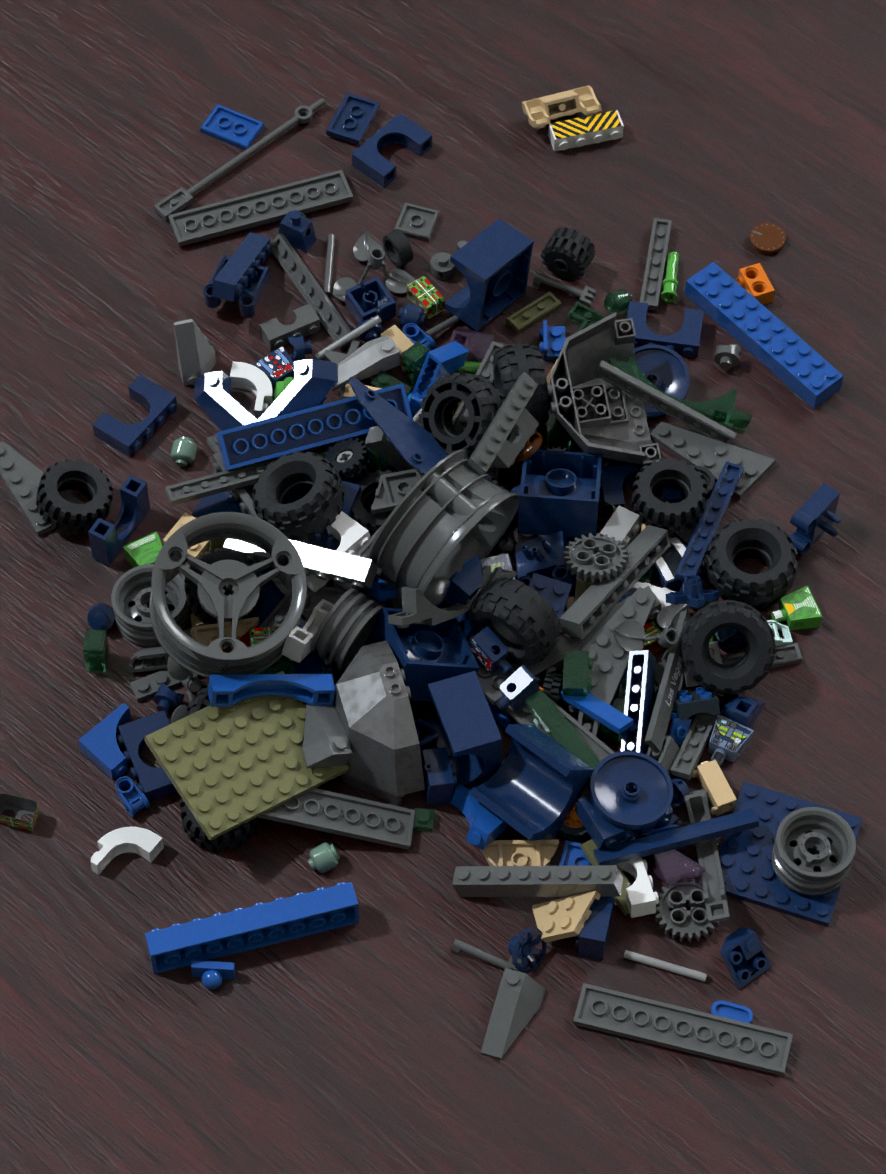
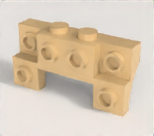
M590 85L522 102L523 112L528 116L529 124L536 129L544 128L547 124H551L550 120L561 116H570L577 112H582L584 115L589 116L602 111L601 104L598 102Z

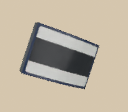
M678 536L669 538L671 546L650 567L655 579L659 580L662 588L670 590L681 587L683 582L674 578L687 548ZM699 569V572L697 574V576L700 577V580L702 573L701 569Z

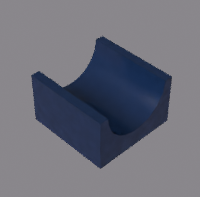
M500 218L451 255L450 262L461 271L468 285L446 301L444 308L476 331L481 330L526 293L534 241Z
M538 449L531 457L524 460L519 495L517 533L548 535L563 531L567 537L581 538V535L589 537V533L596 536L602 454Z
M382 608L366 641V645L383 641L388 642L398 662L399 669L404 670L406 677L404 684L409 686L411 692L409 700L433 702L428 690V684L475 671L477 674L479 670L477 661L456 617L434 626L409 624L407 628H397V625L388 623V615L403 612V609Z
M472 671L428 684V690L439 716L434 720L428 721V724L439 733L436 748L447 747L448 755H452L453 767L451 769L452 773L455 772L457 777V785H454V788L460 784L469 789L485 783L501 767L502 738L476 672Z
M508 724L505 732L511 736L512 742L505 761L489 780L473 787L469 794L530 841L553 840L564 824L594 769L533 724Z

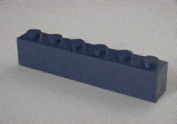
M251 232L247 235L213 281V297L234 302L236 297L241 295L242 289L247 287L250 279H253L258 265L260 266L264 263L267 255L271 254V237Z
M649 650L629 651L624 714L633 719V725L622 732L621 752L635 751L646 754L649 748L645 738L652 715L656 658Z

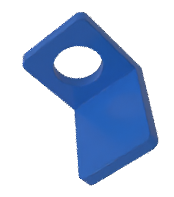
M672 712L669 736H672L677 745L682 746L690 729L691 719L680 720L678 714Z

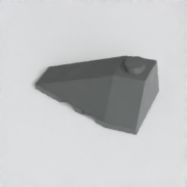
M306 703L304 739L302 744V754L306 769L346 765L352 751L347 734L334 705L312 706Z
M505 968L480 1054L501 1060L514 1044L521 1031L526 1028L534 1014L539 1011L546 988L526 973Z

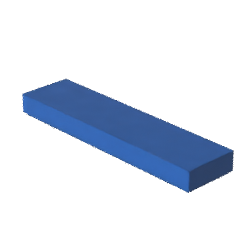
M574 683L559 692V698L618 734H621L633 725L632 718Z

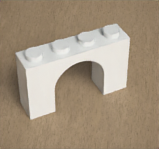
M342 511L339 515L337 514L336 521L327 527L328 533L341 542L336 550L339 552L355 555L371 538L369 530ZM313 574L306 576L307 587L314 592H317L330 580L329 578L327 580L319 579Z

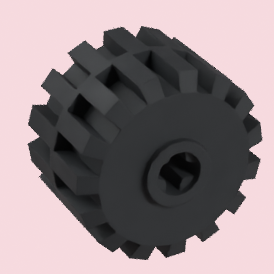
M562 227L561 229H555L542 250V263L546 265L548 271H552L555 276H560L564 280L575 281V279H581L596 254L595 246L590 242V238L585 237L584 233L580 231H575L574 228Z

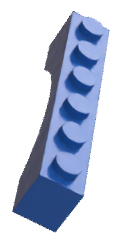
M332 674L210 675L207 689L211 707H232L247 698L264 695L290 697L312 706H333L336 691Z

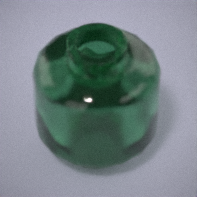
M624 289L609 292L605 297L604 307L610 314L615 312L616 315L628 312L632 297Z

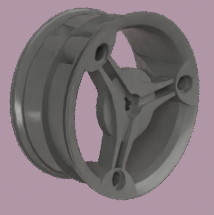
M457 450L446 456L409 490L378 531L366 557L372 559L377 564V567L382 568V573L400 588L406 586L420 589L427 600L434 606L445 600L444 597L447 592L445 588L450 583V577L456 571L459 573L463 569L462 565L467 559L472 560L476 555L480 557V560L487 557L510 525L520 504L518 494L509 493V491L494 485L490 475L484 474L480 476L467 463L469 454L465 450Z
M218 512L198 517L184 524L165 542L156 558L152 572L149 611L151 624L159 643L175 662L203 677L209 678L210 675L258 674L266 670L283 656L282 651L287 637L300 624L307 592L306 574L302 560L291 541L279 529L252 515L238 512ZM233 539L253 544L269 553L271 557L251 566L230 559L220 560L210 565L187 553L189 548L205 541ZM185 563L202 572V575L184 566ZM272 567V571L258 578L255 574ZM178 573L183 574L198 586V599L201 606L207 613L217 618L219 638L212 641L209 646L203 645L188 636L177 625L168 609L165 597V584L170 582ZM278 577L292 593L289 611L282 624L272 635L258 644L246 647L243 642L236 639L238 619L245 617L253 610L258 601L259 588L271 579ZM227 590L231 591L229 596H226L224 593H227ZM224 620L231 621V638L224 637ZM229 646L232 652L225 653L221 648Z

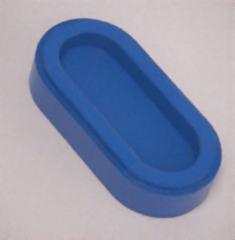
M720 1000L716 1001L711 1007L710 1014L752 1024L753 1013L746 1006Z

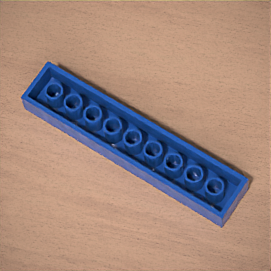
M712 262L686 281L685 295L813 409L841 390L843 375L717 264Z
M404 383L375 391L380 397L413 420ZM356 396L216 432L215 435L224 469L230 470L343 440L344 438L368 433L370 427L378 425L357 400Z
M341 882L333 887H321L313 892H301L293 897L277 898L273 902L257 903L252 907L237 908L232 912L224 914L216 913L212 917L196 918L191 922L184 924L176 923L164 929H153L145 933L153 973L157 974L189 966L193 960L209 961L359 923V907L352 882Z

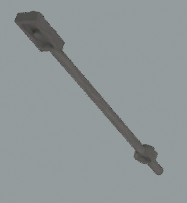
M321 98L309 107H297L295 109V117L187 191L180 187L154 205V211L167 221L169 219L168 215L178 213L193 203L192 195L297 123H309L313 118L312 113L325 105L326 101Z

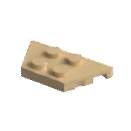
M559 839L532 841L494 840L481 852L490 866H549L559 846Z
M594 890L532 905L537 928L542 931L541 939L544 942H550L579 935L585 921L592 912L589 910L594 899L599 900L601 894Z

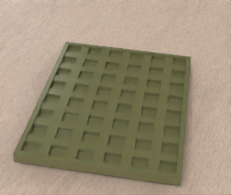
M281 671V672H278V673H276V674H285V673H284V671ZM264 695L251 697L236 703L232 707H211L209 705L144 738L145 743L209 840L346 773L349 769L347 764L306 769L302 754L306 704L303 701L285 696Z

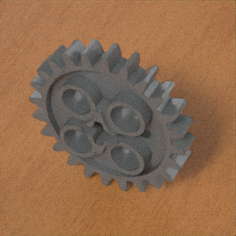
M589 533V537L581 535V539L575 537V541H570L569 546H566L564 551L566 570H571V575L577 574V579L583 576L584 581H587L589 578L592 582H595L596 579L603 582V578L610 581V576L617 578V573L622 574L623 569H626L628 564V550H625V545H621L620 540L615 541V537L608 539L607 534L600 537V533H597L596 536Z
M684 877L683 882L680 883L676 878L674 885L668 882L667 888L662 886L661 893H657L659 904H656V913H653L656 915L655 922H660L659 929L665 928V935L671 932L672 939L680 936V942H682L684 937H686L689 943H691L692 937H695L697 941H700V935L707 938L708 931L714 933V928L718 927L719 921L709 923L707 910L703 909L706 908L703 897L702 880L697 884L695 883V878L688 882L687 878ZM699 898L702 901L696 902L693 899ZM672 899H678L680 902H673ZM695 917H701L703 920L698 921ZM674 918H680L682 921H675Z

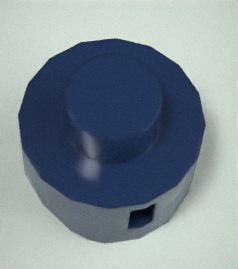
M372 318L361 323H356V327L358 328L359 326L363 325ZM381 322L359 335V339L368 342L379 338L380 334L383 333Z
M302 335L288 337L289 342L294 347L293 353L290 356L293 362L305 360V354L312 353L311 341H303Z
M99 603L90 607L87 620L91 628L96 631H105L113 625L114 612L110 605Z
M162 683L154 696V702L157 704L156 708L159 712L164 710L168 714L170 711L174 712L180 706L185 695L174 692L165 683Z
M677 778L671 779L673 785L671 808L685 804L684 796L689 795L687 784Z

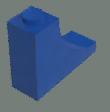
M453 341L429 351L413 392L417 390L426 394L427 390L433 384H436V381L448 374L451 375L457 369L464 366L469 350L457 341Z
M125 703L120 705L78 740L80 750L112 780L117 776H122L128 768L127 759L120 751L117 735L119 734L118 726L125 724L131 718L130 708Z
M459 784L455 788L450 804L459 809L469 822L470 829L465 841L483 851L506 831L508 823L469 794L471 790Z

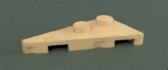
M253 617L238 620L236 639H240L250 629L258 626L259 618ZM231 621L224 622V637L231 638ZM217 623L192 627L190 631L195 641L209 646L212 641L219 638ZM228 646L222 647V651L226 649Z

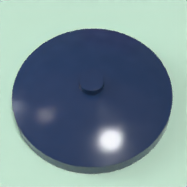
M649 344L635 348L638 379L674 400L683 403L689 391L690 376L687 365L682 357L674 350L662 345ZM643 402L646 418H660L667 415Z
M622 751L605 757L597 764L590 779L589 793L595 809L607 821L622 828L640 829L657 823L665 816L673 798V785L669 774L658 761L640 752Z

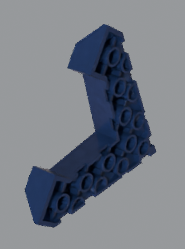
M317 359L294 361V379L258 420L231 397V378L223 371L204 373L194 382V400L221 431L322 405L330 389L334 388L338 383V364Z

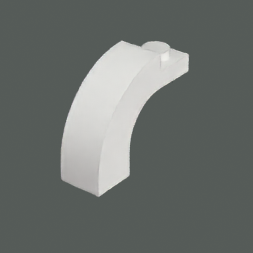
M233 361L230 373L231 388L249 390L257 397L254 414L258 420L273 403L271 382L267 375L259 368L248 363Z
M141 827L115 829L97 841L99 851H96L91 857L92 871L99 875L113 858L123 853H136L152 862L164 848L163 838Z

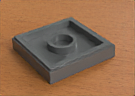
M404 203L394 231L400 230L406 237L429 242L440 211Z

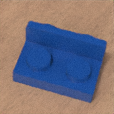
M543 320V327H539V338H543V342L539 343V351L543 353V361H556L566 340L565 326H547V320Z

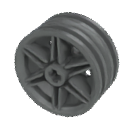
M154 564L137 566L125 572L115 583L111 594L113 612L119 632L128 641L145 647L161 646L154 633L149 611ZM178 574L165 584V592H167L165 597L173 619L185 631L190 620V607L185 593V582Z
M355 588L345 592L331 608L318 628L310 647V651L314 654L319 653L318 656L321 659L325 660L329 657L328 663L331 666L337 665V670L340 672L345 671L361 647L366 646V641L383 608L382 606L376 607L377 604L373 600L366 602L367 597L362 593L358 594V590Z
M805 807L795 810L787 815L778 827L771 856L773 869L778 878L796 892L807 895H822L832 892L844 883L849 874L856 850L855 836L850 825L833 811L820 807Z

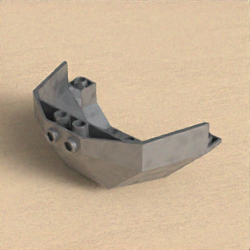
M615 312L566 338L550 377V384H547L548 396H552L553 401L550 402L551 413L556 415V418L584 453L602 454L603 458L646 465L654 460L658 462L661 459L659 444H653L651 441L643 401L594 375L595 370L603 360L638 379L634 348L636 333L633 319L615 320Z
M383 641L361 647L335 684L336 691L333 705L345 729L352 751L346 763L349 769L341 775L343 782L391 804L400 806L401 797H404L405 794L425 790L420 744L409 698H411L410 688L404 684V681H406L404 670L399 669L398 662L388 642Z

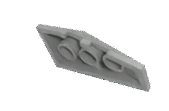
M188 319L174 322L178 366L184 386L194 385L196 380L204 373H209L216 364L214 348L210 346L207 338L202 335L194 320Z
M382 336L368 341L338 364V383L330 391L345 387L346 384H349L348 379L350 377L360 381L400 366V351L393 339Z

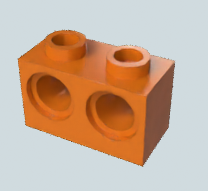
M760 263L739 269V276L737 277L739 285L762 305L773 302L775 290Z

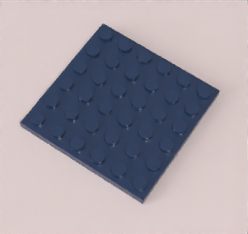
M743 782L733 813L752 809L759 820V827L725 835L719 858L726 895L828 927L841 886L832 892L822 895L802 894L786 886L776 875L771 860L776 833L780 823L787 815L805 807L825 808L840 815L850 825L855 840L863 818Z

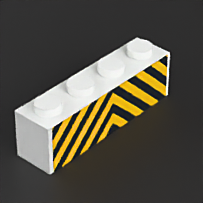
M618 110L551 123L548 128V137L555 152L623 138L624 125Z

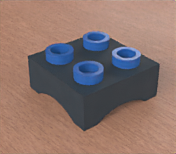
M704 687L696 688V691L691 692L679 690L677 691L672 711L677 712L680 720L688 719L697 713L720 714L719 698L713 691Z

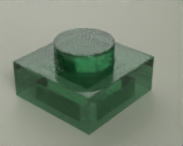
M414 808L413 830L433 832L435 810Z

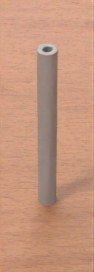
M379 315L316 353L317 360L324 358L325 349L335 351L382 322Z
M625 950L623 958L703 982L707 978V974L628 950Z

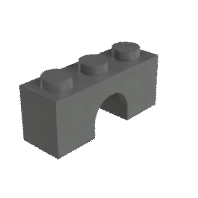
M310 303L293 310L294 323L291 325H283L277 318L260 324V336L270 352L290 344L288 337L302 335L304 338L320 331V318Z
M524 408L509 433L508 440H505L492 463L496 468H509L512 466L519 452L524 449L528 439L535 433L539 423L526 408Z

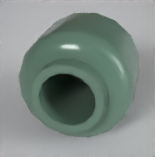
M179 437V439L173 442L170 457L176 461V465L185 467L187 464L194 462L197 445L191 438Z
M325 842L310 851L311 858L308 862L314 871L318 869L320 873L324 874L338 866L340 856L333 844L329 845Z

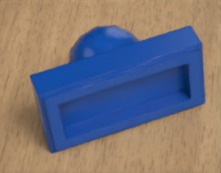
M193 960L191 963L192 976L202 977V983L207 989H217L222 984L223 978L235 979V965L232 962Z

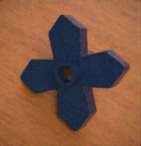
M695 575L684 577L680 592L666 594V603H686L689 607L696 608L704 606L705 602L719 599V591L711 589L702 590V581H700L699 576Z

